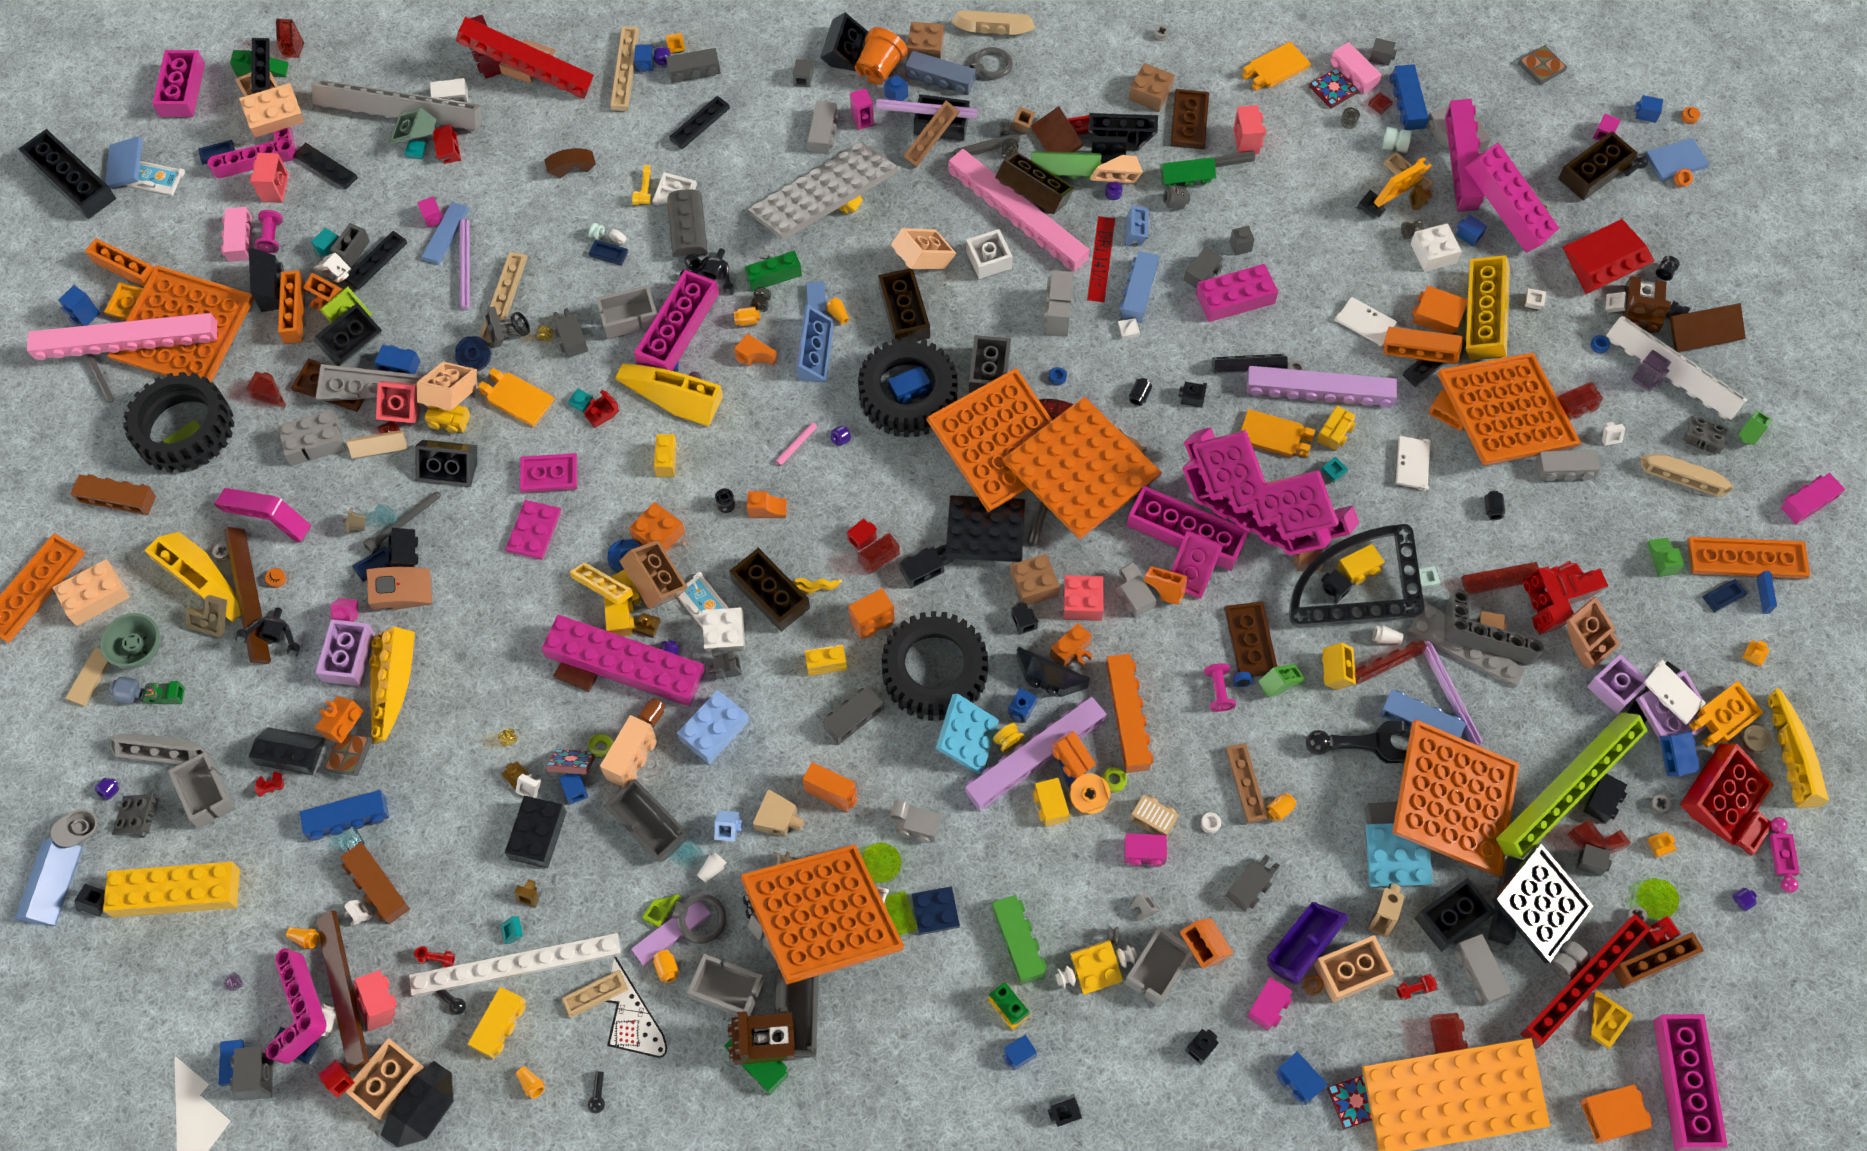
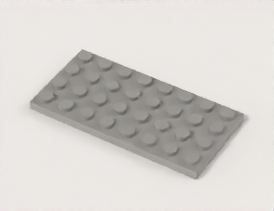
M861 142L855 144L851 149L840 153L834 159L826 161L822 166L811 170L807 175L799 177L795 182L784 186L781 190L769 195L761 202L755 203L748 209L750 216L784 241L898 173L899 170L897 165Z

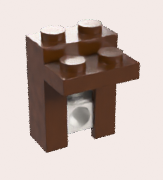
M1630 276L1625 285L1627 301L1626 311H1623V316L1649 333H1659L1664 325L1665 316L1671 308V301H1666L1667 282L1656 280L1655 285L1641 283V277Z
M747 1011L738 1012V1017H731V1024H728V1037H732V1046L728 1047L729 1059H733L735 1065L795 1060L792 1012L748 1016ZM753 1033H759V1034H760V1035H757L756 1037H755L756 1034H754V1040H755V1042H756L757 1044L762 1043V1045L754 1046ZM777 1033L784 1035L783 1040L780 1042L773 1041V1036Z

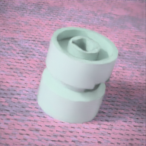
M1387 127L1382 149L1392 151L1396 148L1398 152L1407 153L1412 131L1401 130L1398 132L1397 128Z

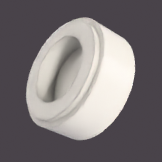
M612 229L609 233V237L619 245H623L627 240L626 236L616 229Z
M1209 812L1202 816L1200 826L1204 832L1213 834L1220 829L1221 819L1217 814Z

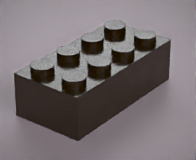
M1611 131L1563 167L1558 179L1584 201L1631 166L1638 152Z
M1017 151L1003 160L995 176L1002 185L1009 186L1018 195L1025 196L1031 203L1039 205L1045 212L1053 215L1066 205L1074 190L1073 186Z
M908 268L878 275L879 290L893 339L897 338L898 343H901L904 337H907V342H912V337L917 338V341L929 339L930 324L914 270Z
M759 547L729 570L731 581L781 632L810 609L809 598Z

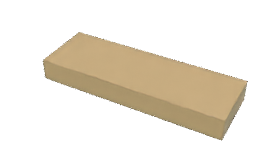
M1397 152L1384 160L1383 163L1396 175L1413 166ZM1424 174L1419 175L1423 179L1417 185H1422L1423 190H1429L1433 187L1434 182Z
M403 430L347 439L352 459L406 450L408 448Z
M95 647L65 698L68 701L85 707L111 664L104 658L99 648Z
M617 970L561 999L568 1016L572 1018L629 989L621 971Z

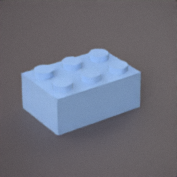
M717 690L677 734L680 742L710 765L745 727L749 719L743 709Z

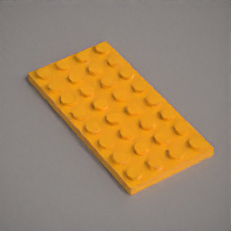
M1532 1038L1362 1066L1378 1151H1410L1550 1127Z

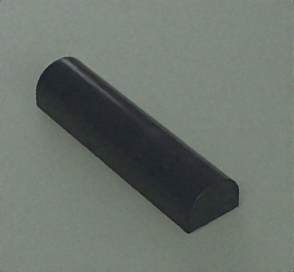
M252 38L251 92L255 94L270 89L269 38Z
M1283 353L1212 358L1213 373L1248 371L1249 366L1287 369L1288 357Z

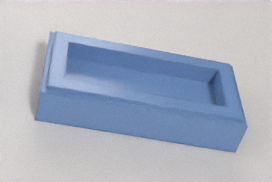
M824 281L807 282L808 305L827 315Z

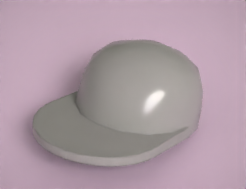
M86 809L72 811L55 822L51 829V838L58 846L73 847L95 834L98 827L97 818L94 813Z

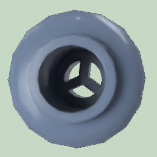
M119 677L117 680H113L110 695L113 696V700L116 702L133 704L136 699H140L143 688L139 687V681L136 679Z

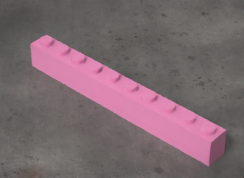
M962 149L948 160V171L953 177L961 180L965 187L971 188L976 196L982 197L990 207L997 209L1001 216L1007 217L1015 227L1022 229L1027 237L1033 238L1041 248L1044 247L1048 250L1050 255L1058 258L1066 268H1070L1075 272L1089 259V248L1025 197L1015 193L1009 186L1002 185L995 178L996 174L966 150Z
M211 313L29 331L27 352L34 359L45 360L46 358L54 357L63 358L64 356H82L83 354L96 355L103 352L116 353L122 350L135 351L141 348L154 349L155 347L162 346L172 347L181 344L209 343L217 341L218 322Z

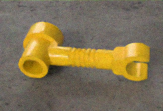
M651 165L643 166L641 191H633L632 205H650L651 194H648Z

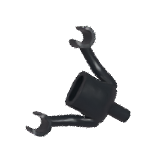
M719 248L715 257H705L691 272L697 274L702 270L704 276L718 280L724 270V293L727 289H730V294L733 295L734 286L730 282L728 262L722 259L725 250Z
M278 607L274 609L273 616L261 617L247 629H239L236 632L235 641H237L238 637H244V643H246L248 635L262 625L259 637L267 642L278 643L284 631L289 644L287 654H289L290 650H294L297 657L300 651V645L294 642L289 625L280 619L283 610Z

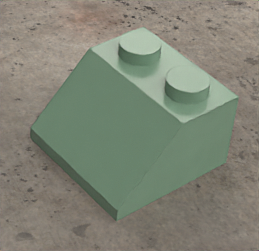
M422 108L401 113L389 143L396 144L432 134L437 119Z

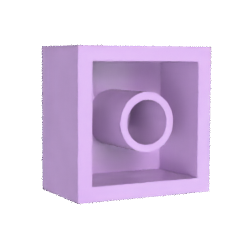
M1620 654L1591 681L1587 688L1618 715L1647 687L1643 683L1647 678Z

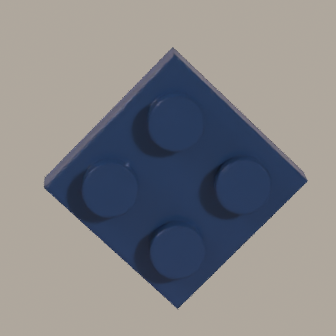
M952 886L911 894L919 935L960 928Z

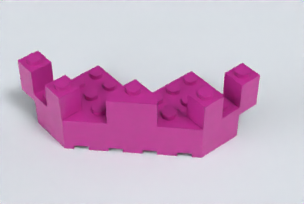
M1210 427L1195 431L1184 441L1190 460L1182 469L1195 502L1201 506L1205 505L1211 508L1212 512L1224 519L1228 518L1234 521L1237 526L1247 532L1251 531L1259 535L1260 539L1272 546L1275 544L1288 555L1325 548L1333 538L1350 535L1360 523L1353 505L1335 509L1334 511L1319 470L1266 483L1246 430L1215 438Z

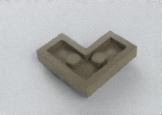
M212 595L206 596L204 611L192 607L186 609L185 627L216 637H222L225 631L227 600Z

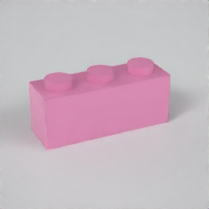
M1349 42L1333 51L1330 61L1333 67L1337 68L1362 94L1379 85L1382 74Z
M247 207L225 209V216L222 217L224 230L222 231L223 245H221V252L228 262L249 260L248 248H250L252 216Z

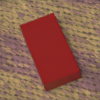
M1755 811L1735 843L1749 855H1755L1771 829V821L1761 812Z

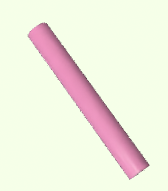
M812 422L781 454L776 463L781 466L817 428L816 424Z

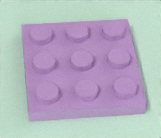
M1686 670L1678 672L1676 675L1703 700ZM1651 690L1635 698L1659 741V736L1676 732H1692L1694 736L1707 728L1704 725L1693 731L1689 724L1699 718L1697 715L1698 711L1688 724L1685 725L1668 707H1665L1659 701V698Z

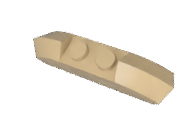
M960 10L951 21L952 24L960 29L983 34L1018 35L1035 29L1032 18L1027 14Z
M1653 453L1640 456L1641 466L1646 473L1718 497L1726 495L1735 488L1727 478L1712 469H1706L1700 465H1694L1666 454Z

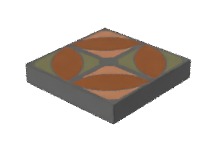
M1546 45L1519 59L1518 62L1539 85L1544 84L1567 69V66Z
M348 734L342 744L335 742L324 770L330 773L358 776L373 739L366 736Z

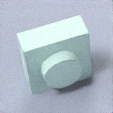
M1435 566L1419 569L1422 590L1440 585Z

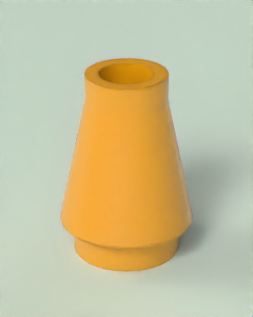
M836 297L826 304L827 311L841 325L850 320L842 300Z
M290 927L286 932V938L305 949H313L319 942V933L315 929Z
M526 1066L521 1067L515 1075L519 1079L527 1097L535 1099L544 1092V1081L529 1071Z

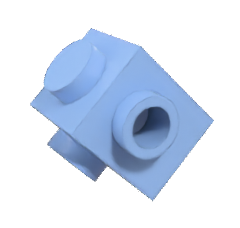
M719 810L715 820L714 840L735 841L738 832L742 831V820H739V812Z

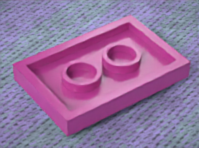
M577 453L520 457L521 493L578 489Z
M524 500L505 548L506 551L543 560L561 514V508Z
M1187 531L1171 572L1187 576L1185 592L1201 599L1224 545L1191 531Z

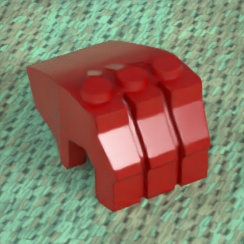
M604 390L600 391L602 396L599 399L591 400L589 407L584 412L585 417L595 428L611 420L620 411L618 403Z

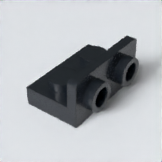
M1093 136L1091 153H1100L1101 163H1106L1121 155H1126L1127 137Z

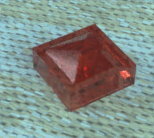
M1379 92L1369 101L1368 106L1381 115L1392 106L1393 101Z
M389 421L377 427L380 434L400 431L395 421Z

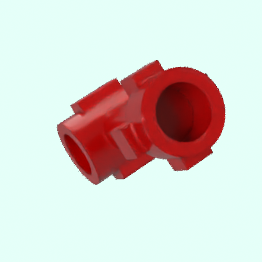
M421 946L414 951V956L417 958L418 963L421 964L430 960L442 962V967L453 966L455 961V954L447 950L444 954L428 952L427 947Z
M1430 973L1419 977L1420 982L1408 986L1406 982L1399 984L1400 986L1396 987L1399 998H1405L1406 1000L1411 998L1412 993L1424 990L1425 994L1437 990L1435 977H1432Z

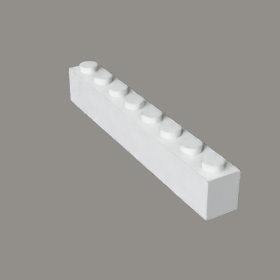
M1624 316L1617 320L1606 335L1610 338L1609 341L1612 344L1622 346L1627 354L1637 356L1643 365L1647 367L1652 366L1656 369L1655 372L1658 375L1668 377L1674 386L1678 388L1683 387L1687 390L1686 393L1693 398L1698 397L1702 400L1704 406L1709 409L1714 408L1718 411L1717 414L1726 420L1728 418L1732 420L1748 400Z

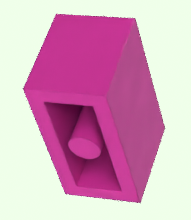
M866 88L850 93L851 116L857 129L860 130L874 125L873 103Z
M1125 834L1124 863H1129L1130 866L1149 864L1151 867H1161L1165 865L1167 860V835Z
M1270 977L1248 1013L1247 1018L1268 1031L1272 1026L1277 1027L1282 1018L1279 1015L1282 1008L1287 1009L1292 1001V998L1289 997L1292 990Z

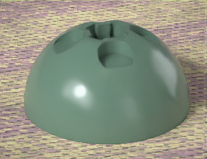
M130 613L122 615L105 628L100 639L101 653L108 662L119 668L133 669L144 666L156 656L160 648L161 635L159 628L150 617L144 614Z

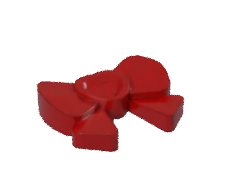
M274 771L272 780L265 782L263 776H260L254 786L258 797H261L267 792L273 793L274 790H282L284 788V780L281 773Z

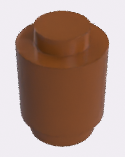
M652 698L651 701L646 703L637 718L651 724L652 728H654L664 713L665 705L658 699Z

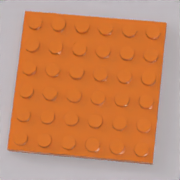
M156 265L125 322L211 313L218 322L217 341L192 343L191 345L181 344L172 347L162 346L155 347L154 349L141 348L135 351L122 350L116 353L109 352L107 356L112 360L166 377V374L173 373L174 376L179 375V372H185L187 376H190L191 373H196L200 379L204 376L211 383L254 298L250 293Z
M1534 353L1444 368L1438 371L1437 375L1483 466L1536 456L1542 451H1561L1576 448L1581 444Z
M1017 368L935 412L926 419L988 512L1029 489L1002 462L1003 458L1053 421Z
M1085 396L1005 456L1002 461L1079 540L1140 493L1143 486H1149L1162 474Z
M1419 720L1412 721L1392 834L1496 877L1502 876L1505 855L1496 838L1510 825L1519 763Z
M856 844L741 874L742 884L786 985L900 952L904 949V944Z

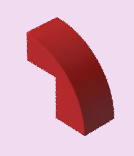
M338 1059L333 1060L318 1074L328 1091L337 1098L355 1083L349 1076L350 1072Z

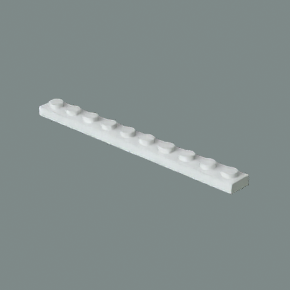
M615 933L409 975L411 996L416 997L435 993L438 990H451L621 955L619 935Z

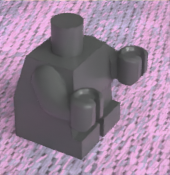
M719 648L711 650L713 652L712 656L715 658L712 659L713 665L707 667L708 674L714 673L715 677L719 679L742 675L739 656L733 650L722 654Z

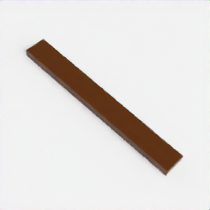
M227 527L224 532L243 629H247L262 617L245 529ZM261 625L248 635L246 645L250 663L269 664L271 657L268 642L259 637L262 629Z
M330 910L316 919L347 1069L354 1072L368 1063L369 1058L337 912Z

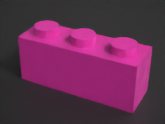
M1831 473L1825 476L1819 475L1812 481L1811 485L1805 484L1798 490L1797 494L1791 493L1784 499L1785 503L1781 509L1797 525L1837 499L1846 489Z

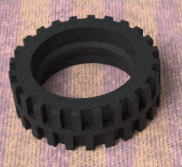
M179 372L177 376L170 373L166 374L167 377L164 379L160 377L155 378L153 384L149 385L147 383L143 386L144 390L141 393L137 391L134 394L136 399L133 402L129 401L127 405L130 410L129 412H124V418L127 422H123L127 439L148 465H153L155 469L160 471L164 468L166 472L173 473V470L177 469L181 473L186 472V468L191 467L192 470L198 469L197 465L201 463L208 464L210 462L208 459L212 456L217 457L220 455L219 450L221 447L226 448L228 445L227 437H232L233 432L230 427H234V421L231 418L234 415L229 404L213 382L210 383L208 378L204 376L200 379L196 373H191L190 376H187L185 372ZM183 402H201L208 406L206 420L190 437L174 443H157L151 440L150 434L153 424L168 408Z

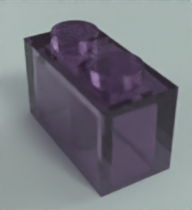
M1652 350L1642 361L1631 380L1648 392H1651L1654 387L1658 389L1670 372L1668 367L1671 361Z

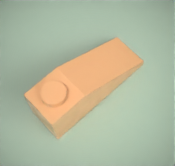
M1121 155L1098 166L1091 175L1090 180L1133 184L1143 172L1137 156Z

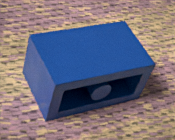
M75 285L58 299L62 305L61 309L70 316L68 319L76 326L78 324L88 326L100 314L89 296Z
M382 345L374 363L379 371L415 374L420 364V359L414 350L400 349L394 345Z
M919 366L888 379V389L896 403L907 404L912 399L924 397L931 392V382L922 366Z
M1676 732L1659 736L1667 776H1683L1700 772L1699 759L1692 732Z
M1298 1051L1276 1071L1278 1080L1284 1086L1288 1085L1293 1090L1292 1094L1295 1099L1300 1103L1304 1102L1305 1105L1328 1085Z

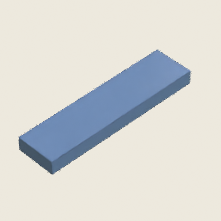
M451 202L422 255L424 261L438 265L441 263L460 227V220L464 219L469 211L468 206Z

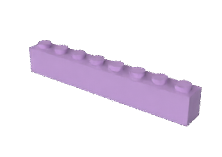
M1249 366L1246 394L1253 396L1267 395L1272 398H1301L1308 401L1323 400L1328 403H1357L1364 406L1380 405L1387 408L1393 407L1396 401L1397 379Z
M1090 697L1088 700H1081L1074 710H1068L1063 713L1060 720L1057 722L1052 721L1046 726V730L1041 733H1035L1025 745L1023 743L1018 745L1011 755L1003 756L994 767L989 766L982 772L983 775L968 781L965 787V794L979 811L983 810L1055 757L1051 751L1053 750L1051 746L1053 742L1069 731H1075L1080 739L1106 721V712L1093 697Z

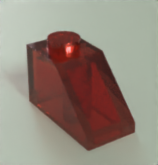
M277 18V46L282 56L299 58L304 41L292 19Z
M255 371L246 388L250 397L285 408V400L274 377L267 372L260 373Z

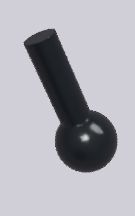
M1643 155L1637 156L1634 163L1625 169L1623 174L1629 176L1638 168H1645L1648 165L1647 157Z
M446 990L435 992L449 1004V1010L452 1014L460 1015L465 1011L466 1003L463 999L454 998Z
M595 1071L593 1097L588 1101L589 1111L595 1114L600 1113L605 1107V1101L602 1098L603 1071Z

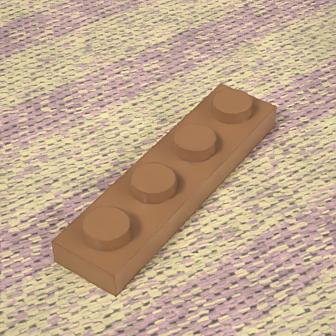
M945 101L903 156L918 167L960 111L948 101Z
M1246 743L1226 747L1225 750L1247 824L1266 821L1268 816Z

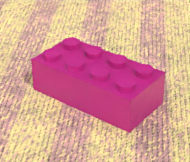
M199 50L164 51L152 102L159 117H194L205 62Z
M1265 264L1200 281L1196 290V296L1208 322L1275 304L1278 290Z

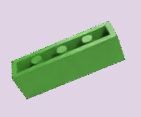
M1031 151V161L1058 178H1061L1062 175H1069L1068 178L1078 179L1079 176H1086V179H1090L1096 168L1101 165V154Z
M1013 895L993 902L992 910L1020 985L1043 978L1047 966L1044 958H1040L1037 952L1040 950L1037 939H1032L1030 933L1032 926L1029 919L1025 920L1023 915L1025 908L1022 900H1018L1017 896Z

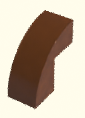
M582 148L561 150L544 159L547 173L558 178H562L573 167L588 172L596 165L593 151Z

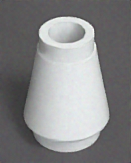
M1384 625L1375 626L1372 640L1376 641L1377 644H1401L1403 633H1399Z
M714 852L708 856L697 876L706 883L722 871L727 862Z

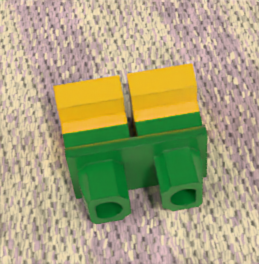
M1003 982L988 994L987 1000L999 1014L1003 1012L1001 1017L1012 1031L1029 1018V1010L1006 982Z

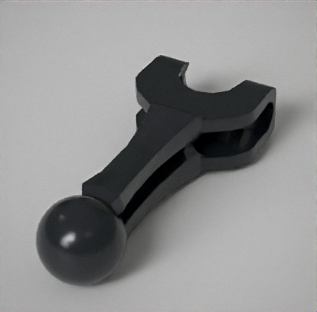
M1386 721L1374 733L1358 736L1332 734L1329 736L1323 730H1314L1306 738V747L1314 755H1324L1329 750L1357 749L1375 753L1379 760L1384 763H1404L1407 751L1396 749L1391 743V736L1403 733L1407 729V725L1404 721Z

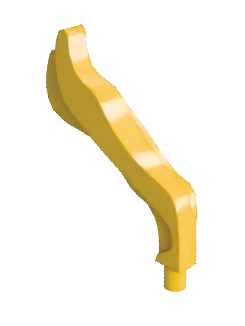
M797 578L794 584L803 593L812 594L820 589L833 590L839 586L842 580L835 579L830 582L821 578L811 582L805 578Z

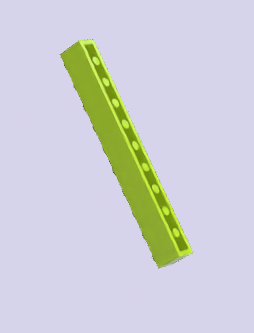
M1621 712L1496 838L1504 855L1523 859L1648 731L1640 715Z

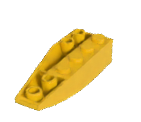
M622 363L615 377V380L674 416L708 427L723 398L721 385L656 367Z
M175 532L159 536L144 550L155 563L204 601L208 595L226 599V618L232 623L241 615L237 595L208 554L182 533Z
M392 627L375 635L372 639L371 645L373 650L369 662L371 666L372 744L376 745L386 741L402 707L412 667L415 632Z
M1776 688L1768 695V705L1772 707V721L1774 726L1777 727V741L1783 751L1782 761L1786 764L1788 770L1787 780L1792 786V800L1796 802L1797 808L1822 807L1829 799L1814 747L1794 708L1781 689Z

